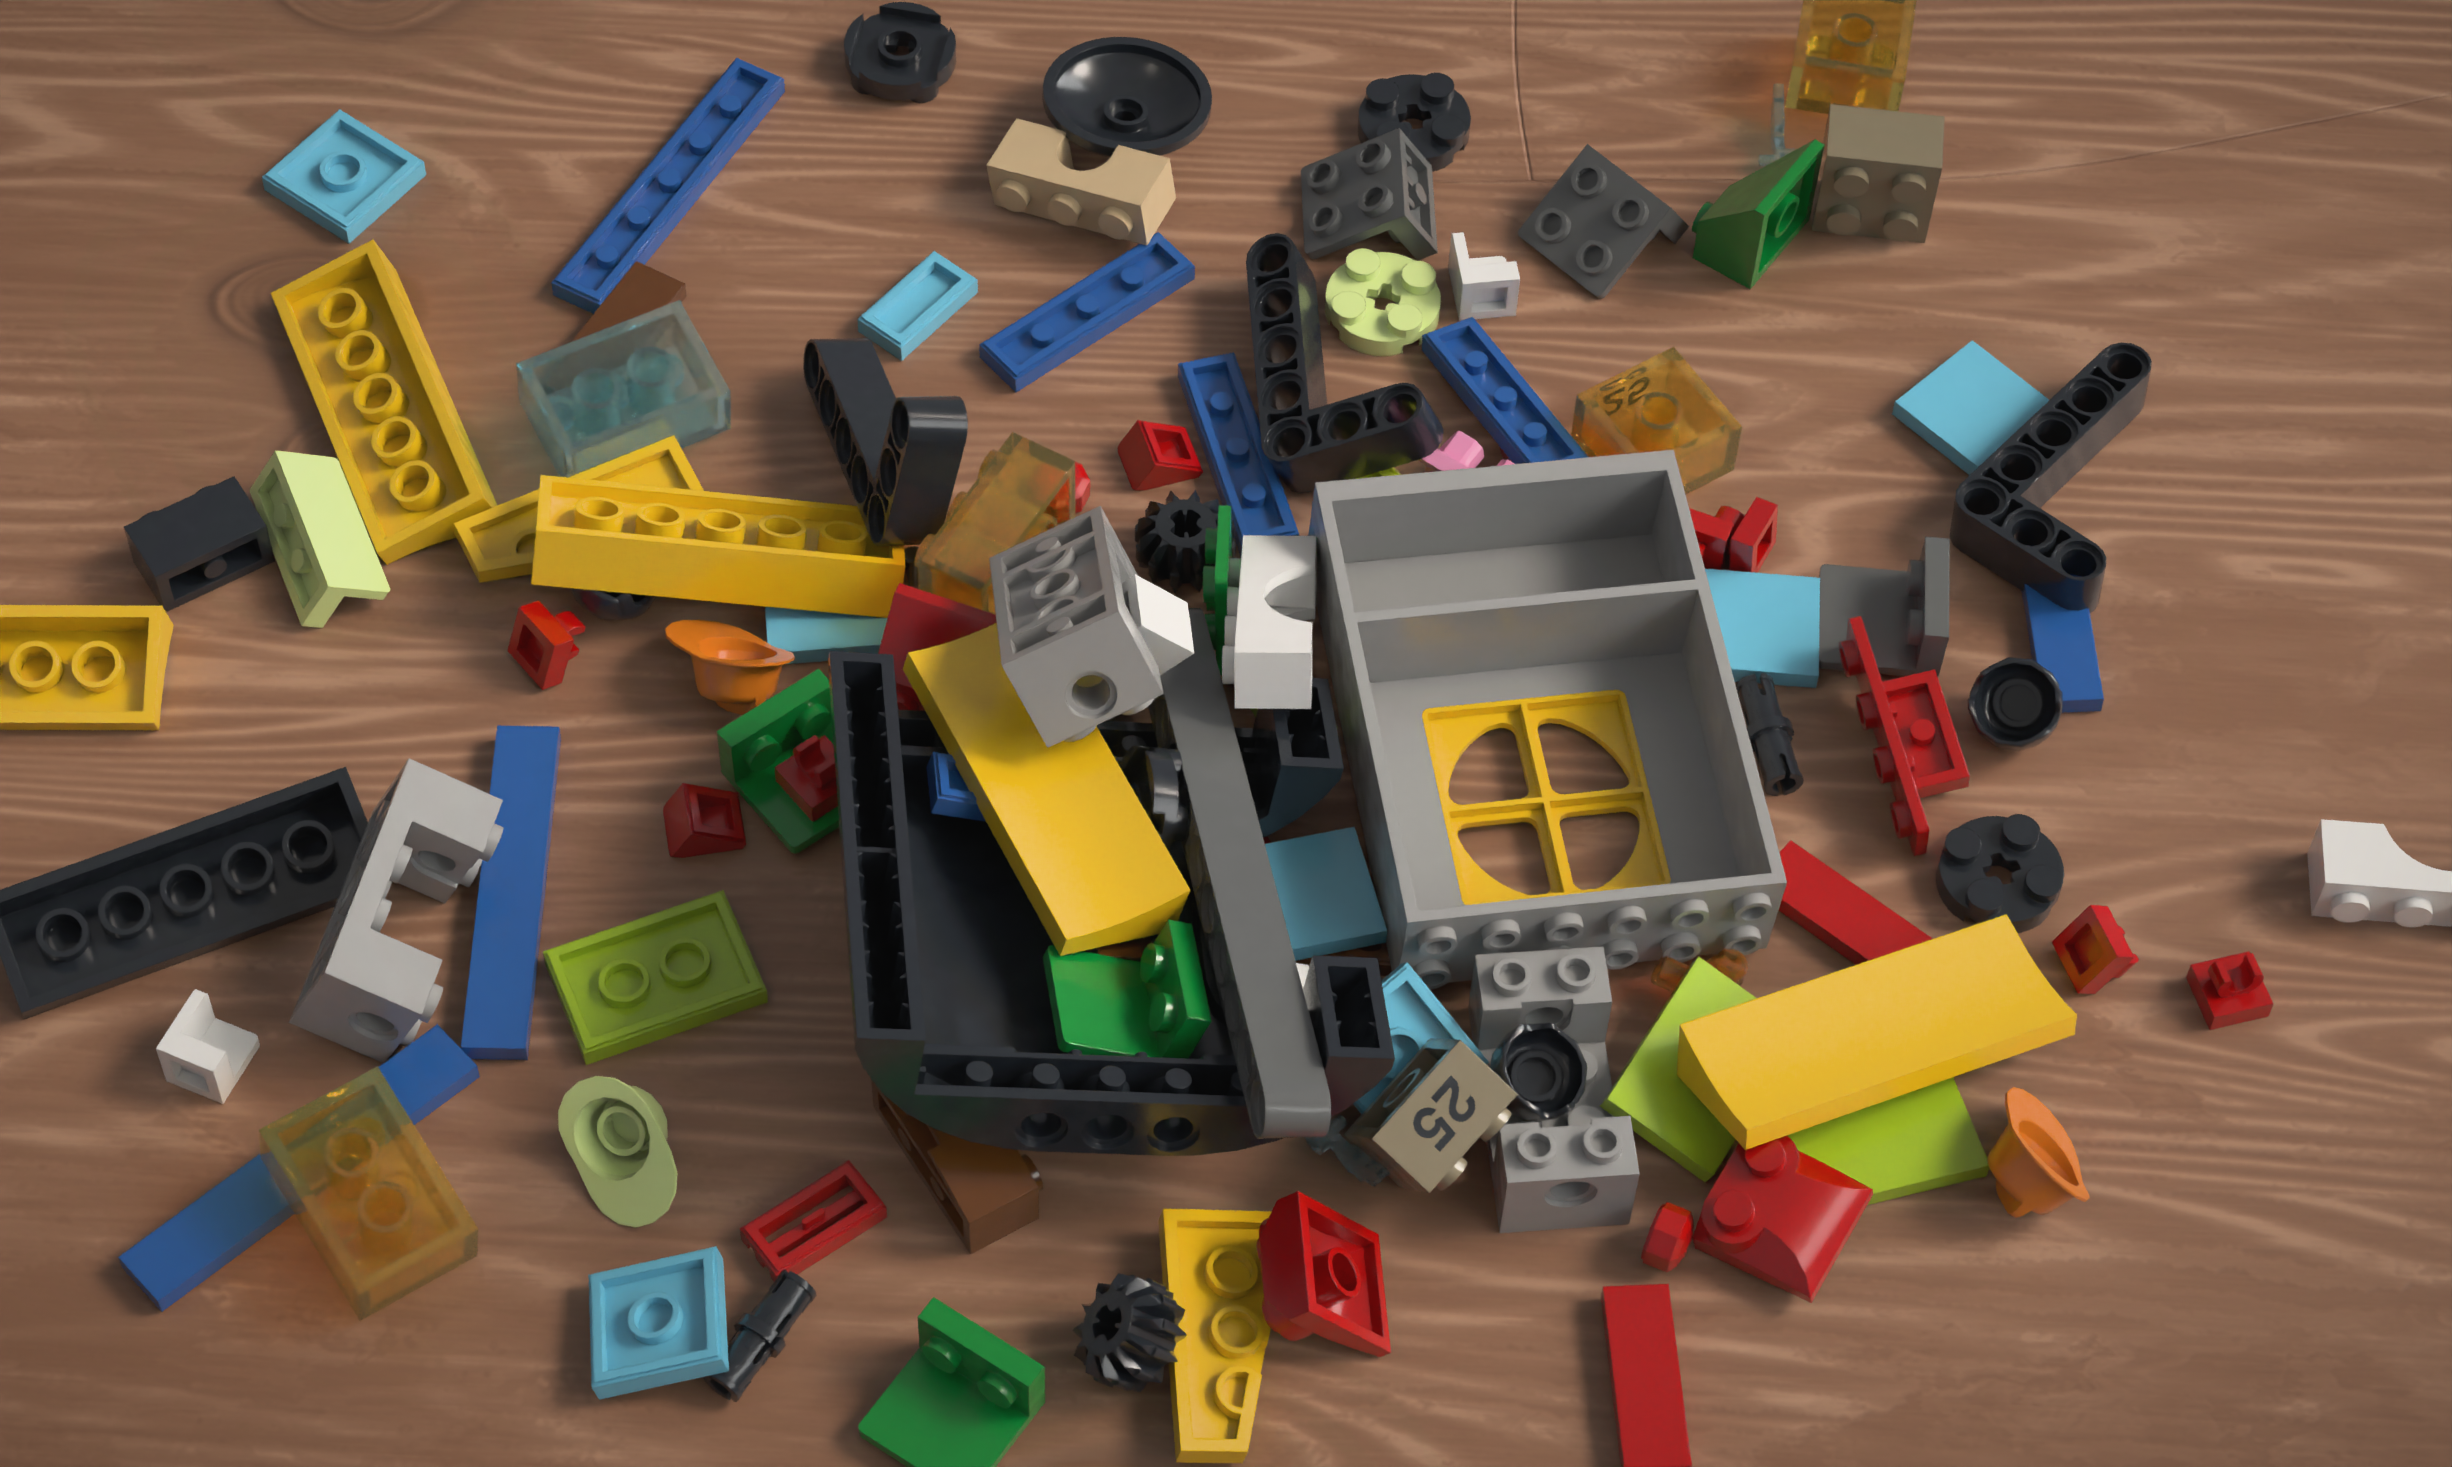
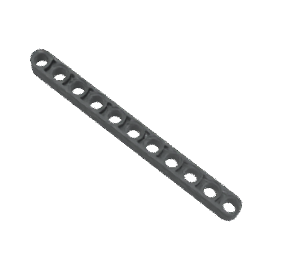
M1188 608L1194 654L1160 675L1163 694L1154 698L1148 709L1158 748L1177 749L1181 754L1182 769L1178 781V803H1185L1189 811L1187 834L1181 842L1251 1127L1257 1139L1326 1136L1329 1130L1331 1120L1329 1086L1205 615L1201 608Z

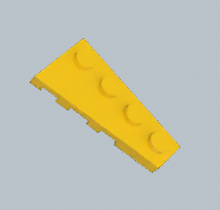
M674 435L568 477L704 491ZM539 489L454 523L455 536L479 583L532 574Z
M1163 1208L1158 1224L1163 1285L1166 1286V1290L1174 1293L1173 1299L1176 1300L1179 1306L1185 1309L1184 1316L1178 1326L1187 1334L1184 1339L1176 1343L1174 1349L1178 1362H1169L1176 1462L1243 1464L1248 1453L1262 1378L1263 1359L1271 1330L1262 1312L1264 1293L1261 1261L1257 1253L1256 1244L1259 1238L1260 1225L1265 1219L1269 1218L1272 1211Z

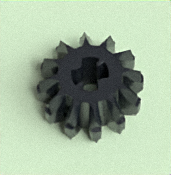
M1196 490L1188 499L1182 500L1170 491L1165 499V504L1149 502L1148 508L1145 510V517L1139 518L1138 524L1135 526V542H1137L1136 559L1139 562V567L1148 568V575L1151 578L1152 584L1169 579L1174 593H1176L1182 583H1190L1200 593L1203 587L1204 566H1215V564H1206L1205 535L1206 527L1217 528L1218 499L1202 504ZM1231 518L1232 558H1234L1236 542L1233 541L1235 526Z
M1118 1273L1111 1284L1098 1283L1096 1299L1093 1303L1082 1304L1086 1313L1084 1321L1073 1329L1081 1338L1074 1356L1086 1366L1085 1373L1093 1376V1379L1109 1387L1115 1386L1125 1391L1142 1392L1149 1382L1162 1383L1165 1364L1167 1362H1178L1174 1354L1176 1343L1187 1336L1178 1326L1184 1316L1185 1309L1179 1306L1176 1300L1173 1299L1174 1293L1166 1290V1286L1150 1278L1144 1280L1135 1275L1127 1276Z

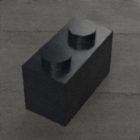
M235 476L216 485L206 486L192 496L159 511L149 512L139 520L124 526L133 562L166 612L275 562L267 526Z

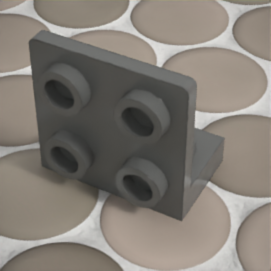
M1400 128L1306 165L1301 169L1304 251L1312 260L1385 231L1389 232L1391 238L1396 243L1402 242L1417 261L1438 253L1432 165Z
M1587 144L1521 226L1518 235L1597 298L1603 299L1650 240H1653L1659 232L1676 244L1689 226L1670 206Z
M1925 537L1920 559L1909 560L1907 571L1830 564L1822 565L1819 572V668L1844 671L1840 659L1839 642L1846 640L1848 618L1861 616L1880 674L1908 676L1935 669L1937 677H1939L1949 640L1950 539Z

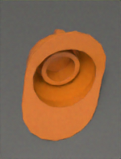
M700 619L680 620L670 623L665 628L666 639L691 655L696 687L700 695L715 701L718 706L726 711L744 715L767 699H770L776 692L782 665L795 660L792 652L776 648L750 632L721 622Z
M2011 1088L2005 1093V1107L2009 1124L1989 1152L1987 1158L1990 1170L1996 1178L1997 1195L2007 1213L2015 1218L2024 1216L2030 1211L2045 1215L2074 1197L2086 1202L2090 1196L2083 1184L2074 1146L2064 1128L2051 1111L2035 1096L2024 1089Z

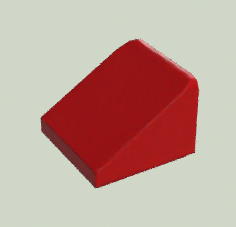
M1137 420L1117 448L1130 485L1135 491L1154 489L1199 478L1203 473L1187 430L1182 426Z
M682 783L663 807L670 857L686 858L740 850L746 845L738 792Z

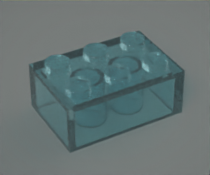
M680 300L516 363L519 402L559 477L568 478L672 435L676 437L680 447L684 448L731 429V392Z

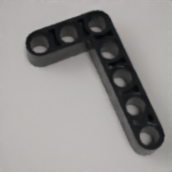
M1275 233L1268 234L1257 240L1247 253L1246 269L1261 444L1265 456L1285 485L1297 493L1313 492L1316 482L1356 479L1431 455L1442 442L1444 429L1423 393L1414 384H1393L1327 404L1316 280L1313 272L1288 236Z
M810 339L805 346L803 357L805 382L872 542L876 546L936 544L943 531L967 439L968 418L964 401L959 396L898 397L896 399L870 339Z
M2123 342L2111 344L2103 349L1971 473L1956 490L1950 527V539L1953 545L2021 591L2024 590V585L2027 584L2064 609L2079 611L2089 608L2090 613H2092L2099 604L2106 569L2104 551L2096 543L2045 512L2041 507L2141 412L2144 407L2151 373L2152 361L2149 354L2137 345Z

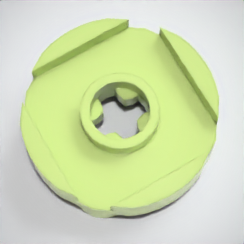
M1366 248L1356 249L1348 254L1346 263L1337 268L1329 279L1325 298L1326 319L1329 325L1332 322L1333 326L1340 331L1339 339L1356 351L1374 356H1392L1403 353L1404 345L1412 344L1418 339L1419 345H1421L1422 335L1436 330L1441 305V293L1436 283V272L1429 263L1415 261L1400 254L1374 252ZM1387 298L1396 304L1389 303L1385 310L1375 308V300L1373 299Z

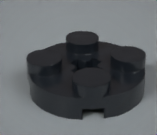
M892 2L879 6V14L870 16L865 21L863 13L851 23L844 39L845 65L851 76V84L858 93L872 94L888 100H911L916 103L932 101L937 97L939 87L948 81L955 69L956 39L951 27L949 31L948 28L942 25L941 16L933 9L916 3ZM899 46L908 47L909 54L904 56H896L890 53L896 52Z
M1434 72L1426 76L1408 74L1388 79L1380 78L1369 83L1366 88V96L1359 108L1358 137L1360 143L1400 128L1432 165V172L1452 163L1454 154L1462 147L1463 150L1466 147L1470 133V110L1463 96L1454 89L1453 80L1445 74ZM1419 119L1423 121L1420 129H1412L1409 122L1402 121Z
M1133 745L1125 753L1120 763V768L1167 850L1170 852L1172 841L1181 842L1185 839L1189 824L1187 805L1185 803H1178V781L1182 769L1181 754L1177 749Z
M2014 814L2008 818L2003 816L1981 817L1951 830L1946 836L1936 871L1937 890L1943 903L1953 915L1963 922L1965 917L1968 916L1972 920L1982 923L2007 914L2017 933L2026 932L2037 927L2048 917L2051 908L2058 901L2064 879L2063 861L2057 848L2047 836L2040 832L2038 823L2031 817L2023 814ZM1991 866H2001L2012 872L2009 884H2002L1998 877H1987L1985 873L1990 871Z

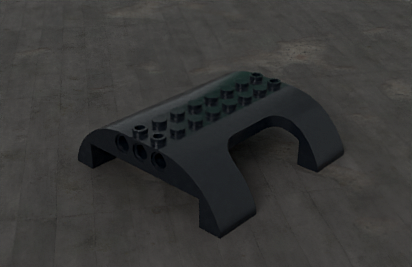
M830 651L828 673L855 1050L864 1070L878 1089L905 1113L936 1130L970 1142L1013 1150L1194 1156L1238 1151L1283 1139H1257L1253 1133L1182 842L1172 841L1169 852L1190 888L1178 921L1192 924L1212 1022L1188 1059L1148 1057L1146 1052H1138L1134 1057L1082 1055V1051L1078 1049L1071 1050L1069 1053L1061 1051L1057 1043L1043 962V955L1048 946H1054L987 822L931 813L926 767L933 752L949 753L926 711L898 709L892 654ZM1312 678L1311 709L1258 708L1253 728L1234 727L1263 838L1301 817L1323 799L1341 779L1344 767L1328 679ZM1104 721L1097 725L1119 766L1125 753L1133 745L1158 748L1152 723ZM1159 934L1150 936L1152 943L1155 942ZM1313 955L1303 991L1329 1086L1331 1117L1347 1109L1373 1089L1392 1070L1395 1061L1377 958Z

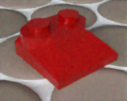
M1788 1136L1747 1150L1738 1143L1704 1201L1692 1237L1695 1249L1812 1303L1871 1200L1873 1189L1798 1151L1795 1143Z
M1300 1191L1278 1199L1269 1218L1265 1219L1260 1225L1259 1238L1256 1244L1257 1253L1261 1261L1264 1293L1262 1312L1269 1327L1289 1341H1298L1312 1334H1317L1330 1341L1378 1357L1390 1354L1391 1347L1379 1234Z

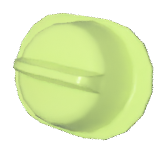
M594 1076L578 1081L563 1097L558 1110V1126L565 1147L572 1157L591 1198L600 1211L617 1224L640 1227L656 1222L669 1210L677 1189V1169L672 1151L666 1141L668 1138L667 1118L662 1106L652 1094L637 1086L627 1085L616 1078Z

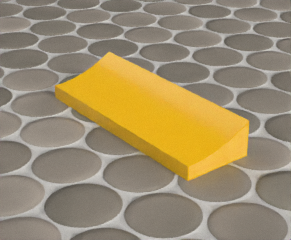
M374 239L271 293L376 552L386 565L423 548L456 538L454 532L455 522L498 506L399 275Z
M546 475L540 476L531 585L888 618L894 592L899 583L903 584L905 572L904 545H874L857 506Z
M0 605V730H159L165 669L174 626L163 606Z
M997 623L948 643L908 652L903 671L948 753L953 756L956 762L955 766L966 786L975 795L977 806L1060 956L1160 934L1168 919L1178 921L1190 888L1099 729L1096 726L1089 735L1074 742L1063 740L1047 748L1002 667Z
M2006 914L1682 1023L1679 1027L1677 1076L1740 1145L1747 1150L2075 1035L2077 1014L2064 1002L2041 973Z

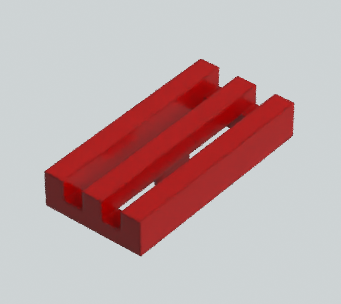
M848 1160L741 1227L740 1236L747 1248L754 1250L757 1261L763 1268L765 1266L768 1268L771 1279L775 1281L783 1269L787 1270L788 1273L791 1271L798 1275L887 1218V1207L851 1161ZM849 1185L852 1187L853 1191L826 1208H819L803 1218L802 1223L770 1243L766 1241V1237Z

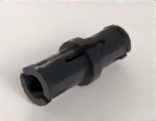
M1761 673L1759 679L1762 688L1759 689L1755 674H1751L1738 681L1736 689L1746 720L1752 750L1755 752L1766 793L1778 796L1779 790L1776 782L1780 781L1783 795H1788L1798 790L1804 782L1791 745L1792 736H1794L1792 723L1782 715L1774 689L1773 678L1768 674Z
M783 1269L760 1303L756 1305L750 1314H742L734 1325L737 1332L728 1344L729 1371L703 1377L704 1381L724 1398L732 1399L734 1402L741 1398L742 1393L751 1383V1380L762 1365L766 1363L769 1357L776 1358L786 1346L784 1337L801 1313L805 1311L817 1296L813 1287L794 1272L790 1271L788 1273L787 1270Z

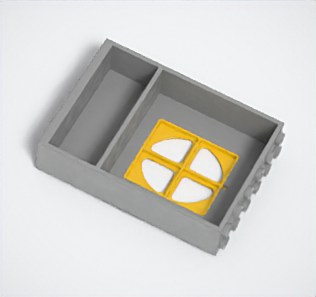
M1674 450L1316 482L1308 536H1316V606L1376 897L1387 928L1386 945L1391 970L1393 971L1400 964L1408 962L1427 987L1435 989L1449 982L1472 980L1475 955L1604 947L1607 969H1622L1635 962L1664 959L1671 963H1680L1691 960L1699 955L1727 953L1731 956H1743L1751 954L1758 949L1767 948L1787 880ZM1548 723L1561 724L1590 737L1617 761L1628 777L1629 785L1621 789L1573 794H1559L1555 792L1550 785L1538 727ZM1498 728L1511 730L1516 737L1528 795L1514 800L1465 805L1454 803L1448 793L1449 782L1455 765L1463 752L1478 737L1490 730ZM1616 812H1630L1634 814L1639 821V833L1634 851L1626 865L1614 878L1599 888L1586 890L1577 888L1572 880L1560 821L1568 817ZM1519 822L1532 824L1538 833L1550 891L1546 894L1527 895L1493 879L1466 852L1458 838V832L1471 827Z

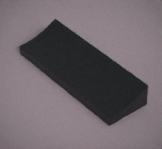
M347 768L337 769L1 889L0 957L23 1019L25 1020L335 907L368 824Z

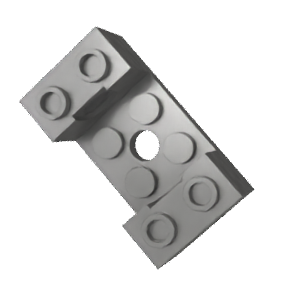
M1101 505L989 558L1001 664L1047 748L1063 740L1066 742L1080 740L1089 735L1098 724L1119 714L1132 715L1147 708L1154 698L1163 694L1158 664L1125 605L1122 583L1135 574L1138 576ZM1087 675H1096L1103 678L1099 684L1092 687H1081L1075 684L1077 680Z
M410 758L406 761L372 811L289 1023L382 1063L388 1060L399 1044L406 1047L411 1045L421 1022H429L441 998L443 987L434 982L443 960L380 933L392 905V901L385 899L392 882L404 885L442 903L448 901L456 890L458 883L470 887L478 873L482 860L486 862L490 860L503 833V827L495 824L503 802L502 799Z
M1604 947L1475 955L1468 1011L1473 1043L1488 1060L1489 1063L1487 1065L1489 1067L1491 1065L1492 1053L1507 1033L1522 1023L1524 1025L1554 1023L1558 1029L1578 1043L1587 1063L1585 1092L1572 1111L1558 1119L1541 1122L1524 1120L1511 1114L1506 1124L1487 1141L1499 1233L1626 1225L1630 1223L1640 1175L1631 1116L1614 1117L1600 1107L1612 1088L1605 1045L1612 997Z

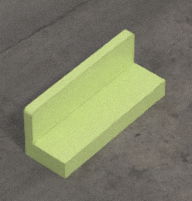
M275 450L249 491L257 512L267 526L275 559L301 626L323 628L344 596L383 600L389 593L390 587L339 460L334 457Z

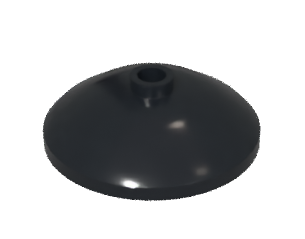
M1107 37L1081 43L1061 54L1051 64L1045 75L1042 100L1045 113L1054 127L1066 132V138L1090 152L1111 157L1117 146L1121 145L1163 156L1188 145L1202 133L1210 118L1212 92L1209 82L1201 69L1179 51L1146 39Z

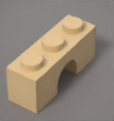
M1017 118L986 165L994 205L1005 207L1013 212H1024L1056 221L1062 225L1076 226L1106 234L1114 239H1124L1143 245L1149 244L1176 199L1170 158L1118 145L1110 159L1100 167L1085 171L1074 170L1066 132Z

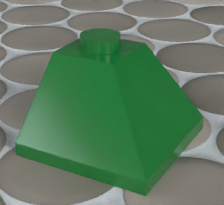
M1814 139L1728 186L1714 204L1706 202L1697 213L1692 225V232L1696 233L1692 258L1751 289L1810 220L1825 144Z

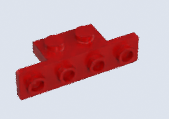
M1862 617L1848 618L1846 640L1839 642L1840 659L1846 676H1856L1861 690V694H1857L1855 699L1862 728L1864 730L1873 729L1879 746L1873 748V761L1878 779L1881 784L1890 783L1896 801L1890 803L1893 827L1899 839L1908 837L1914 856L1926 854L1930 830L1920 798L1969 787L1970 774L1935 669L1882 681Z

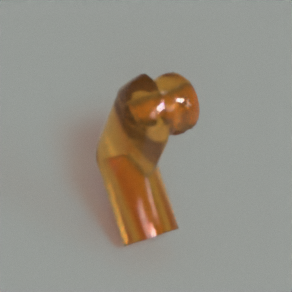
M1732 948L1723 949L1717 956L1706 960L1707 963L1739 986L1742 985L1743 977L1748 972V961L1741 952ZM1662 955L1652 972L1651 983L1673 992L1689 965L1672 957L1665 956L1663 958Z

